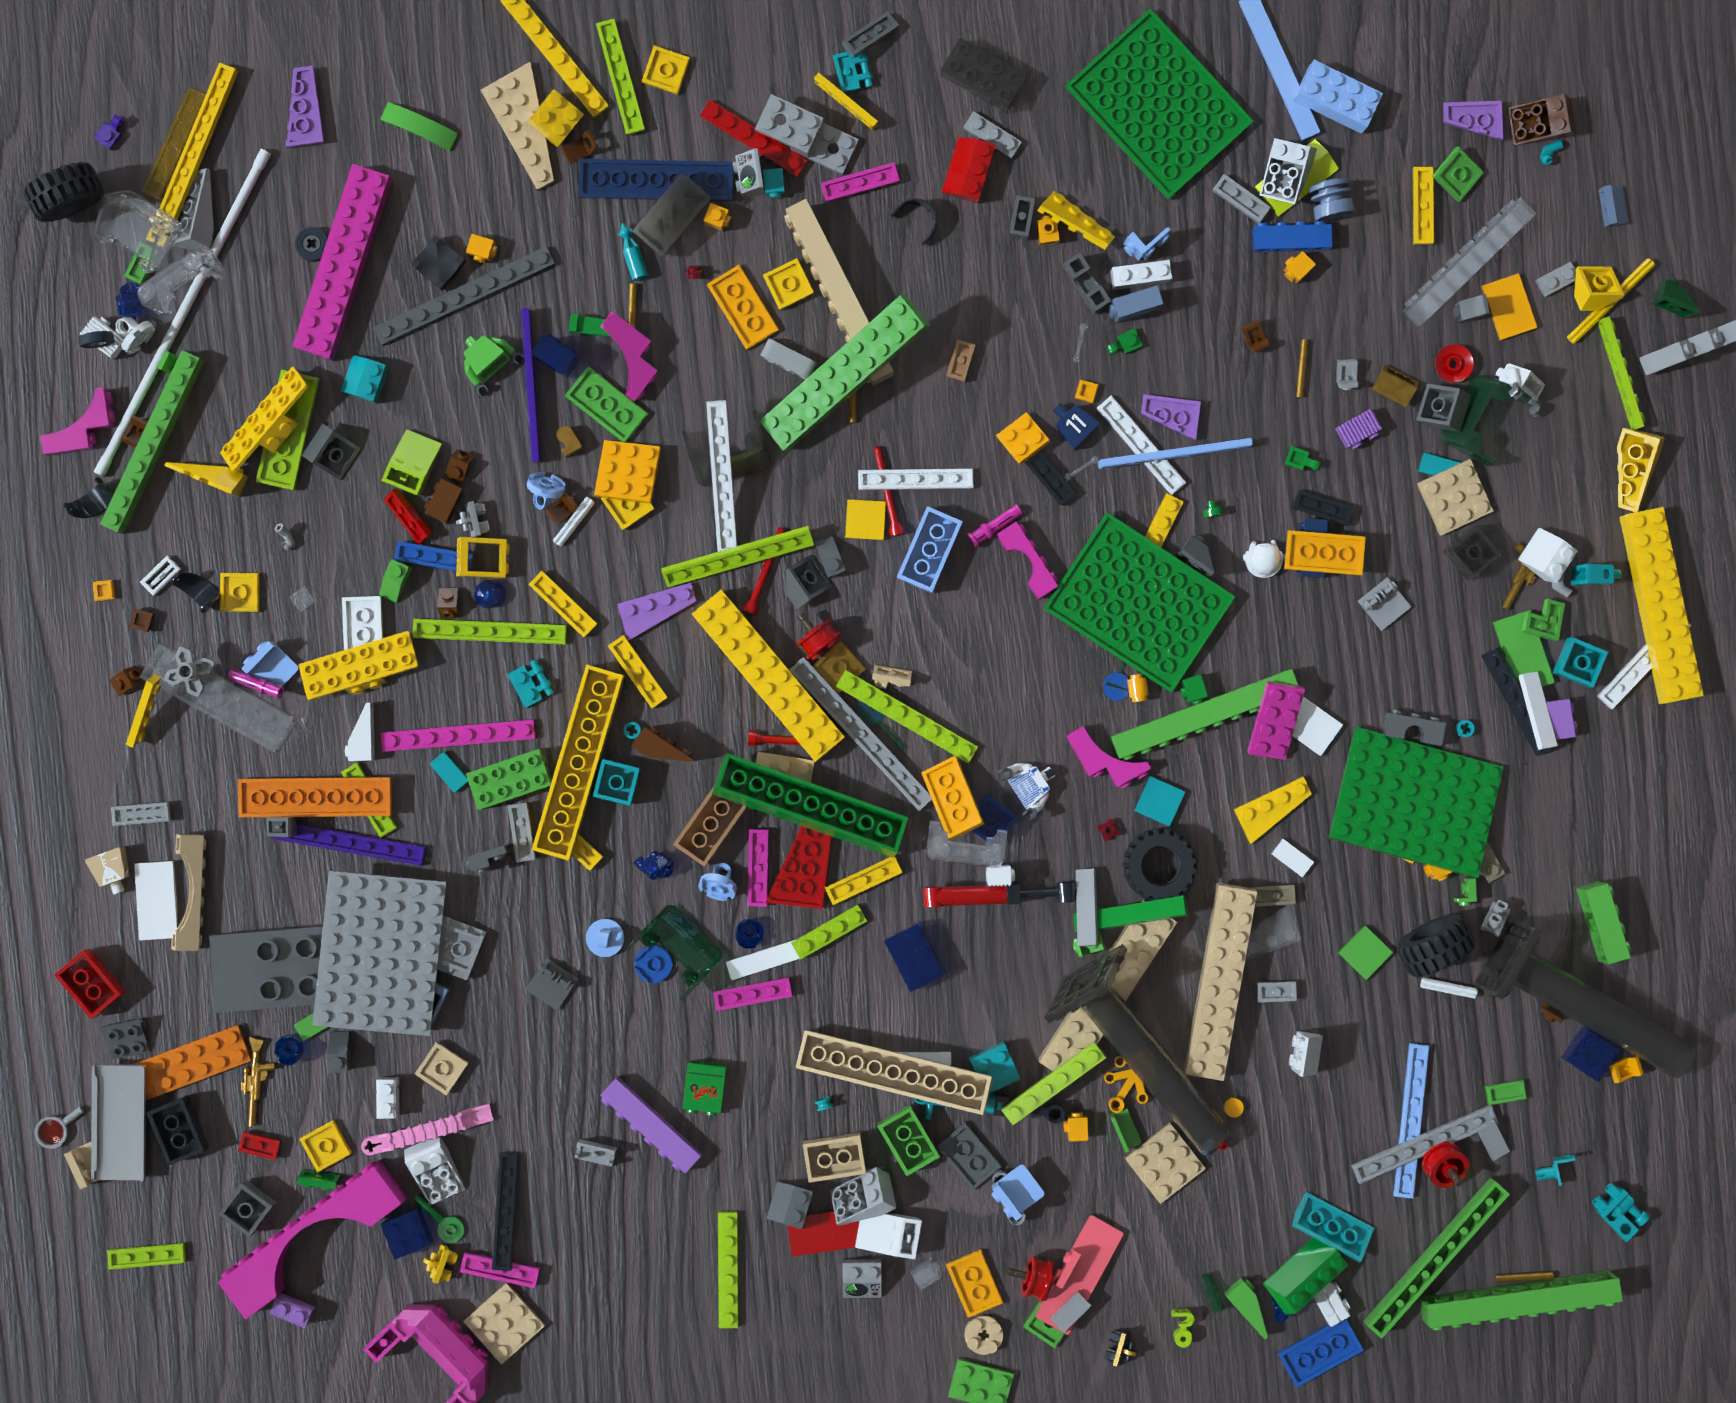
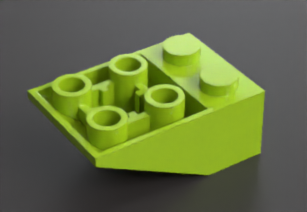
M406 429L381 481L421 497L442 443Z

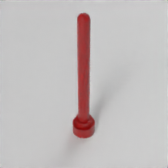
M876 446L874 447V454L878 470H886L881 447ZM883 490L891 521L890 537L905 534L904 526H901V523L898 522L891 490Z
M779 527L776 535L785 533V529ZM775 557L765 560L752 596L747 603H744L743 611L757 615L759 609L757 608V602Z
M750 730L748 733V746L759 745V743L801 745L795 737L760 735V733ZM840 742L833 748H838L840 746Z

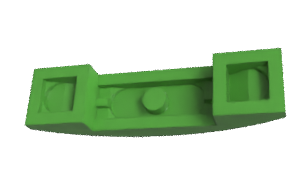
M389 102L380 119L392 126L404 129L431 141L433 144L450 152L458 136V133L433 120Z

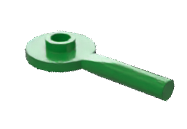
M419 1194L413 1199L439 1223L437 1231L441 1240L446 1243H455L462 1238L465 1228L459 1218L455 1216L444 1218Z

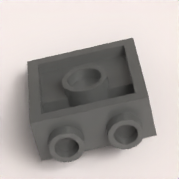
M509 844L467 856V861H465L467 871L476 870L478 874L491 870L490 866L495 864V860L507 857L506 853L511 852Z

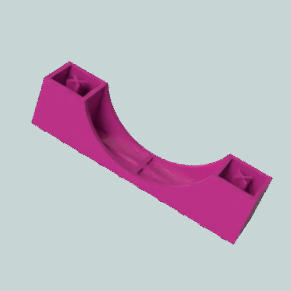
M381 1160L376 1164L374 1161L361 1170V1175L356 1173L345 1182L346 1186L340 1185L330 1193V1198L325 1196L315 1204L314 1207L316 1209L309 1208L298 1217L299 1221L296 1218L284 1227L283 1230L285 1232H282V1230L278 1231L267 1240L268 1244L265 1241L252 1251L253 1255L251 1253L247 1254L236 1263L237 1266L234 1264L221 1274L222 1279L218 1284L245 1320L285 1289L283 1282L285 1256L292 1240L300 1230L315 1222L331 1218L351 1219L371 1227L407 1199V1195Z

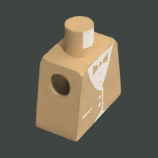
M124 846L85 859L87 866L100 887L110 884L113 895L124 891L121 880L130 877Z

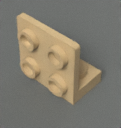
M91 1142L64 1154L80 1189L98 1181H91Z

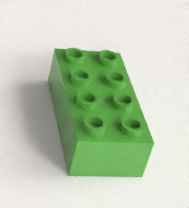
M537 749L466 773L478 810L549 787L552 782L542 749Z
M1599 881L1577 887L1576 890L1598 961L1609 965L1631 958L1629 954L1631 947L1629 942L1625 941L1624 934L1626 931L1623 923H1620L1618 918L1620 911L1617 904H1614L1612 898L1614 897V891L1608 883Z

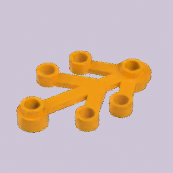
M1142 1046L1137 1054L1124 1057L1121 1055L1116 1056L1114 1064L1117 1067L1121 1068L1125 1064L1137 1062V1064L1132 1069L1115 1073L1109 1071L1104 1074V1080L1108 1084L1127 1078L1117 1096L1112 1097L1108 1102L1112 1112L1119 1113L1124 1109L1123 1100L1134 1082L1137 1090V1101L1140 1104L1147 1103L1148 1095L1145 1093L1141 1077V1071L1144 1066L1148 1075L1146 1079L1147 1085L1151 1088L1158 1085V1079L1155 1077L1152 1065L1156 1059V1052L1152 1047ZM1144 1052H1149L1150 1054L1147 1059L1143 1058ZM1118 1058L1123 1059V1063L1121 1065H1118L1116 1063ZM1109 1074L1113 1075V1079L1111 1081L1106 1080V1077ZM1151 1078L1156 1080L1154 1085L1149 1084ZM1145 1095L1146 1099L1144 1101H1140L1139 1096ZM1119 1101V1106L1113 1107L1112 1103Z

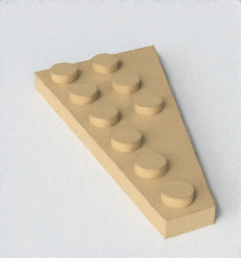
M529 62L481 89V92L539 191L555 181L546 137L527 123L540 107L532 64Z

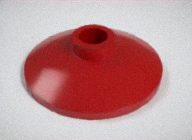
M1458 344L1445 346L1438 352L1435 359V368L1438 375L1445 381L1452 383L1465 380L1471 374L1474 366L1473 356L1470 351ZM1451 361H1454L1456 363L1455 368H1452L1450 366Z

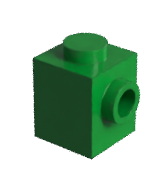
M1201 674L1180 680L1183 687L1180 689L1183 700L1186 699L1187 702H1192L1194 705L1204 702L1203 698L1208 697Z

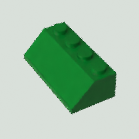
M1312 1237L1263 1284L1285 1315L1296 1314L1342 1272L1348 1264L1337 1249Z

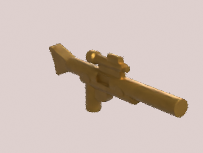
M1519 542L1514 548L1519 552L1517 562L1520 567L1512 580L1514 584L1502 605L1506 610L1510 609L1524 580L1527 581L1526 585L1528 586L1530 583L1533 584L1536 579L1535 573L1518 560L1525 549Z
M251 1036L249 1037L253 1051L251 1075H249L250 1068L245 1067L243 1071L244 1082H241V1090H243L244 1094L250 1091L248 1126H256L257 1099H260L261 1081L267 1079L268 1071L276 1070V1063L262 1064L260 1062V1050L265 1040Z

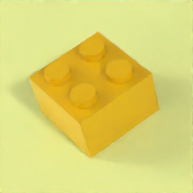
M553 89L527 123L558 147L584 114Z

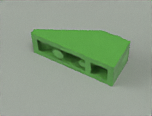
M1240 1278L1224 1294L1264 1339H1267L1268 1336L1257 1296L1253 1291L1255 1287L1248 1279L1244 1281Z

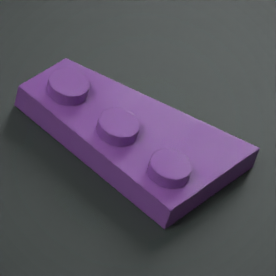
M1502 101L1444 103L1443 123L1503 140Z
M1144 394L1141 415L1196 440L1201 402Z

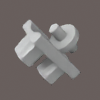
M474 501L465 504L466 513L460 512L461 520L456 521V524L462 525L463 531H469L470 528L472 538H478L481 534L490 531L488 522H478L477 518L478 515L485 514L484 503L474 504Z
M1498 900L1497 903L1492 902L1480 929L1499 937L1511 910L1507 908L1508 903Z

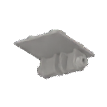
M1388 577L1358 600V603L1381 631L1411 608L1397 590V585L1393 581L1391 582Z

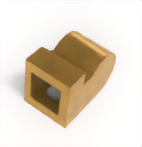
M562 426L558 429L557 438L566 446L561 449L566 458L583 449L576 434L570 427Z

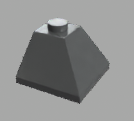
M1191 535L1177 553V556L1206 577L1212 576L1214 569L1208 546L1204 544L1206 541L1198 535L1195 537Z
M812 554L786 569V595L796 610L833 586Z

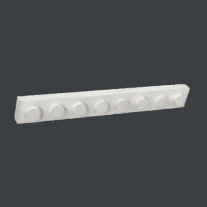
M726 400L706 402L718 552L737 546Z

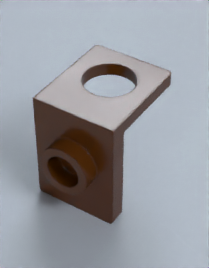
M586 130L580 139L563 145L560 149L568 163L572 164L580 159L591 156L598 145L590 131ZM587 138L591 142V147L587 143Z
M1550 991L1539 1011L1545 1014L1543 1018L1552 1023L1554 1021L1562 1023L1563 1019L1559 1018V1015L1567 1000ZM1552 999H1557L1560 1003L1556 1010H1552L1549 1007V1002Z

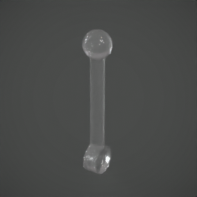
M1084 323L1079 326V340L1076 355L1073 357L1075 363L1080 361L1079 354L1083 334L1087 328Z
M1093 456L1089 462L1072 473L1065 474L1064 480L1070 481L1071 477L1091 464H1096L1099 458Z

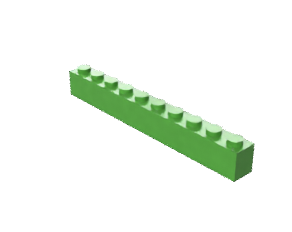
M183 350L181 351L100 525L124 534L205 362L204 360Z
M1286 670L1113 735L1110 738L1119 759L1123 758L1125 761L1133 758V753L1141 751V754L1152 750V746L1159 744V747L1170 744L1169 740L1177 737V740L1188 737L1187 733L1195 731L1196 734L1207 730L1205 726L1211 724L1214 727L1224 723V719L1229 717L1232 720L1242 717V712L1248 710L1250 713L1259 710L1267 681L1298 686L1293 670Z
M1489 1178L1364 1319V1323L1382 1339L1510 1194L1496 1181Z

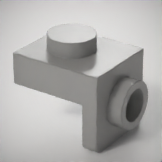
M1357 359L1337 360L1336 382L1339 388L1343 390L1358 388Z

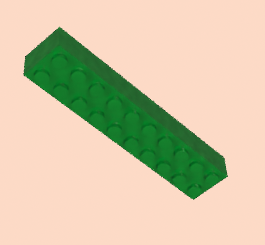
M728 753L723 758L712 791L713 795L892 858L898 853L908 820L906 816Z

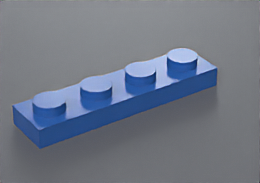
M398 541L394 560L456 571L457 551ZM468 554V571H472L473 554Z

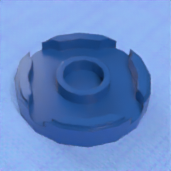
M647 946L640 950L636 956L635 971L639 978L645 982L660 983L667 979L672 971V957L662 946Z

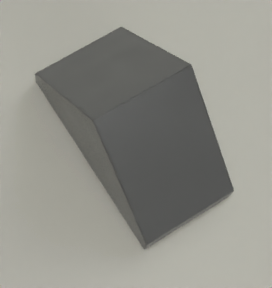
M267 817V836H297V817Z

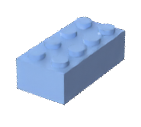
M1313 60L1302 79L1293 101L1362 134L1368 127L1383 93Z
M927 506L897 575V579L932 593L963 521Z

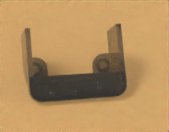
M756 410L752 412L757 430L751 431L746 435L745 444L747 449L730 453L732 480L765 471L770 466V457ZM683 430V438L698 484L703 487L713 486L711 459L707 450L703 447L691 448L686 430Z

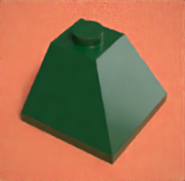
M1664 280L1660 283L1651 304L1685 319L1699 312V308L1684 287L1679 286V283L1675 280Z

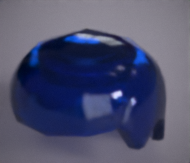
M484 580L474 590L475 601L479 606L486 609L499 607L505 599V589L496 580Z
M744 919L735 928L737 943L744 949H755L763 940L764 929L760 922L755 919Z
M290 1034L280 1037L276 1042L274 1054L279 1059L278 1063L289 1066L301 1059L304 1047L300 1039Z

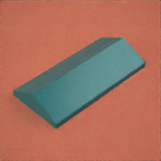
M1308 1192L1304 1194L1296 1209L1292 1227L1337 1249L1358 1262L1362 1261L1374 1230L1372 1226Z

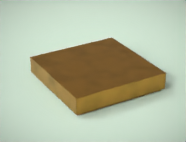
M841 641L812 666L837 694L843 691L836 687L845 670L857 677L866 670L862 663Z

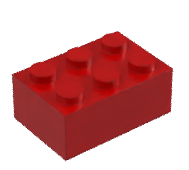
M90 948L83 950L54 974L90 1019L98 1017L127 993Z

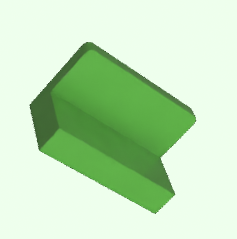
M1127 1107L1119 1113L1109 1115L1126 1153L1129 1152V1149L1142 1144Z

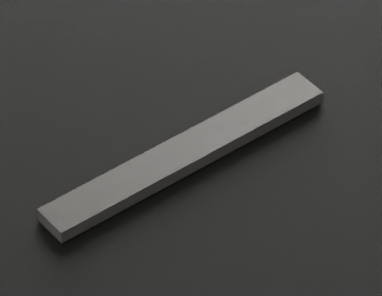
M1487 1105L1352 1164L1351 1166L1358 1183L1361 1184L1423 1157L1426 1152L1444 1141L1455 1143L1477 1133L1476 1128L1490 1119H1493L1498 1124L1499 1122L1492 1105Z

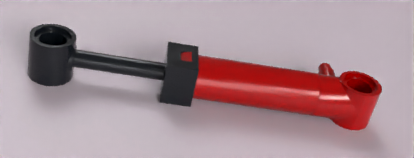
M1075 882L1056 883V889L1020 890L1019 884H1011L1010 886L1003 884V886L923 887L924 907L1021 904L1020 898L1056 897L1058 903L1076 902Z

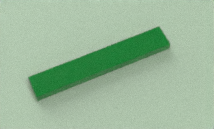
M1185 896L1097 910L1098 930L1187 916ZM1075 913L1073 916L1075 933H1077V913Z

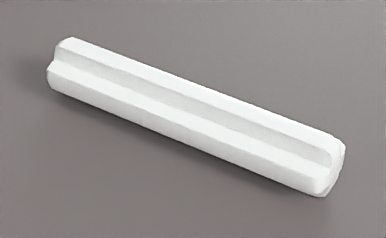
M589 497L583 500L553 541L557 545L563 546L592 508L595 502Z
M1424 977L1420 983V987L1474 999L1478 993V989Z

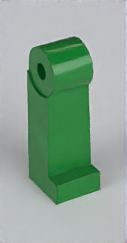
M571 314L568 330L570 334L612 338L600 328L605 319Z

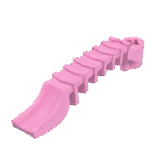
M490 1104L458 1112L457 1115L453 1116L450 1114L447 1118L442 1119L441 1117L439 1120L428 1121L426 1124L420 1123L415 1127L409 1126L404 1130L398 1129L397 1132L368 1136L362 1142V1151L366 1155L392 1151L395 1148H403L406 1145H414L417 1142H425V1140L431 1138L435 1139L442 1135L446 1136L452 1132L456 1133L459 1130H466L494 1121ZM369 1141H371L372 1144H377L374 1146L373 1150H371L370 1147H366Z

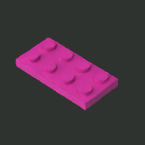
M1270 681L1266 682L1247 750L1248 754L1286 760L1305 693L1304 687Z

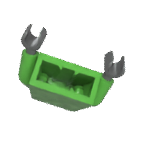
M470 336L465 342L469 347L464 351L466 357L464 361L465 374L472 384L477 386V393L480 396H483L480 392L481 387H485L487 392H489V387L482 384L481 381L485 383L511 360L510 355L513 357V362L516 365H520L515 360L516 356L519 355L524 359V355L516 353L515 349L504 339L495 337L488 339L485 336H481L477 340L475 336Z

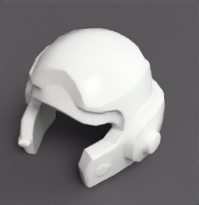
M1274 540L1271 541V544L1262 543L1258 545L1252 541L1249 550L1243 555V560L1250 573L1257 577L1267 578L1278 573L1285 560V555L1282 551H1279Z

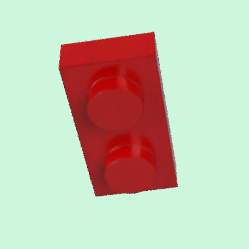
M244 1131L238 1151L276 1160L281 1140Z

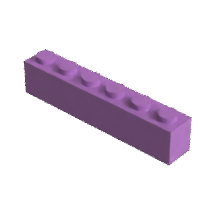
M618 1076L601 1093V1101L608 1107L612 1106L620 1119H626L631 1123L630 1127L633 1131L643 1134L645 1136L644 1140L650 1146L655 1145L659 1149L658 1153L664 1159L669 1158L673 1162L672 1166L678 1172L683 1171L686 1173L701 1157L702 1153Z

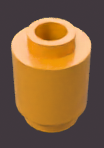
M1142 674L1130 675L1131 679L1127 680L1132 702L1147 700L1149 693L1146 677L1142 678Z

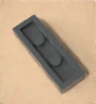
M887 11L844 39L842 45L855 58L897 31L899 24Z

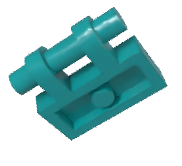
M865 51L855 58L849 52L833 55L840 88L843 93L861 90L859 84L861 81H865L866 88L873 87V74L870 72L868 65L869 57ZM859 64L861 65L862 74L857 75L855 65Z
M536 659L529 662L533 668L532 670L528 671L526 666L523 665L507 674L525 708L543 699L540 694L541 691L544 690L547 696L554 693L551 687L552 683L550 680H547L543 673L542 665H539ZM534 675L537 676L541 683L537 687L532 679Z

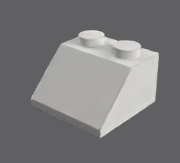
M1538 528L1518 560L1544 581L1557 583L1574 558L1577 550L1563 539Z

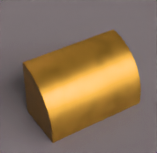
M1384 364L1372 390L1407 407L1418 388L1419 381Z

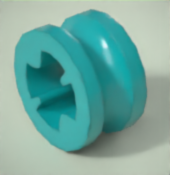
M1468 720L1459 721L1455 728L1456 733L1461 737H1470L1475 729L1473 723ZM1464 723L1468 724L1467 728L1470 729L1469 732H1465V734H1463V730L1460 729L1461 725L1465 726Z
M628 722L624 726L623 731L627 738L636 739L642 730L638 723ZM631 725H635V729L638 730L637 734L633 733L634 736H630V732L627 731L628 727L632 728Z
M831 1096L815 1101V1104L818 1105L817 1111L834 1106L830 1102Z

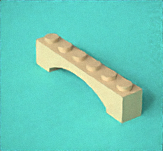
M176 834L175 853L181 855L187 869L189 899L180 925L176 930H172L171 949L174 951H199V946L202 945V935H199L200 927L203 925L200 909L204 905L201 889L205 885L202 870L205 869L203 850H206V839H204V835Z

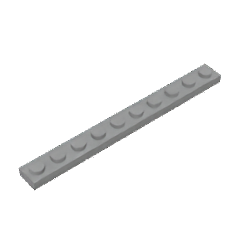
M804 657L789 669L918 811L932 800L930 794Z

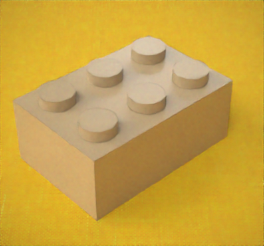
M860 1132L803 1141L809 1183L866 1174Z

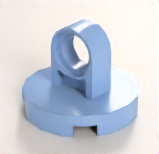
M536 472L529 475L527 488L534 493L533 501L538 509L548 508L551 506L553 498L563 496L565 482L561 478L553 474L551 477L544 476V472Z
M726 863L717 864L713 873L701 876L698 885L701 892L702 890L707 892L706 896L721 901H727L728 897L733 899L737 891L736 884L730 879L731 868ZM720 869H724L728 873L727 875L723 876L717 874V872Z
M600 919L589 927L586 934V943L595 955L610 957L622 948L624 931L616 921Z

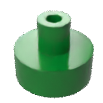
M1215 500L1208 501V509L1203 510L1204 518L1223 514L1222 506L1216 507Z

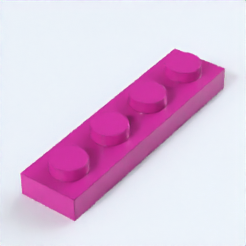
M893 162L822 182L821 187L825 202L827 203L898 183L899 177Z
M749 829L748 906L767 907V903H765L768 893L769 830Z
M789 977L713 992L717 1011L792 997Z
M465 1252L460 1272L536 1288L540 1268L512 1262L511 1271L492 1270L491 1257Z

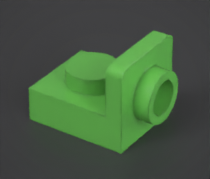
M1464 878L1461 890L1465 897H1454V902H1459V906H1469L1471 902H1477L1476 878Z
M1098 930V946L1079 947L1077 938L1074 939L1073 943L1074 950L1078 953L1079 957H1084L1087 954L1106 948L1100 930Z

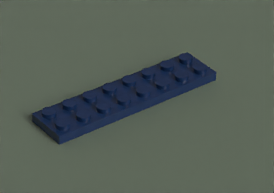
M580 159L579 198L733 201V162Z

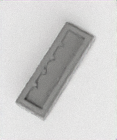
M170 802L111 807L113 826L172 821Z

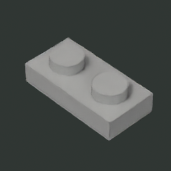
M1570 261L1535 281L1543 296L1546 297L1574 282L1576 270Z
M1296 981L1257 982V1002L1297 1001Z

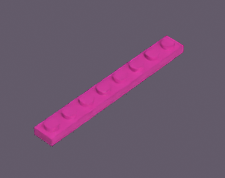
M534 720L381 733L382 752L536 739Z

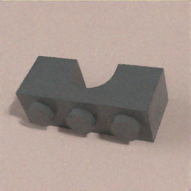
M1081 253L1064 262L1062 267L1093 315L1110 304L1109 296L1102 285L1095 281L1090 271L1091 268Z
M1392 710L1391 713L1385 714L1382 731L1384 736L1404 739L1406 730L1410 726H1415L1420 731L1419 742L1442 746L1446 723L1441 722V718L1430 717L1429 720L1422 719V715L1411 713L1410 716H1404L1403 711Z

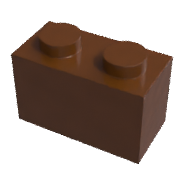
M441 478L440 482L437 481L433 487L434 494L432 498H429L424 506V509H426L425 513L449 524L465 490Z

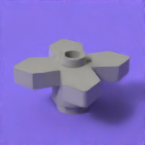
M179 647L175 655L179 666L176 669L167 671L164 682L172 686L185 682L187 693L200 697L205 688L200 676L212 673L216 663L207 658L194 662L192 651Z

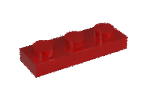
M398 488L391 490L383 499L418 545L423 543L432 534L428 526Z

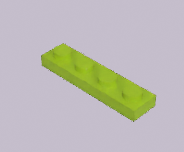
M855 905L794 940L791 944L801 960L867 922L859 906Z

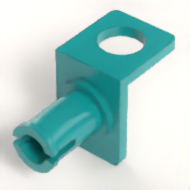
M1575 1154L1553 1157L1554 1164H1552V1167L1535 1169L1537 1181L1555 1178L1558 1181V1185L1562 1186L1557 1164L1575 1161Z

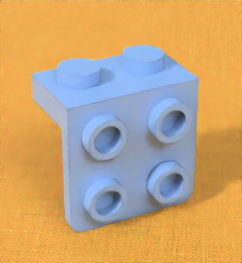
M1168 226L1147 246L1132 232L1123 243L1125 246L1124 250L1130 256L1133 255L1138 261L1142 257L1145 260L1156 249V245L1160 247L1170 237L1168 233L1171 229Z
M273 641L262 642L257 647L258 652L254 656L250 655L243 662L244 666L241 668L246 674H251L262 680L267 679L270 683L282 687L299 670L298 665Z
M1023 1164L1017 1166L992 1185V1190L994 1191L992 1196L998 1203L1002 1202L1004 1204V1212L1009 1218L1013 1217L1016 1221L1022 1217L1021 1213L1044 1196V1191Z

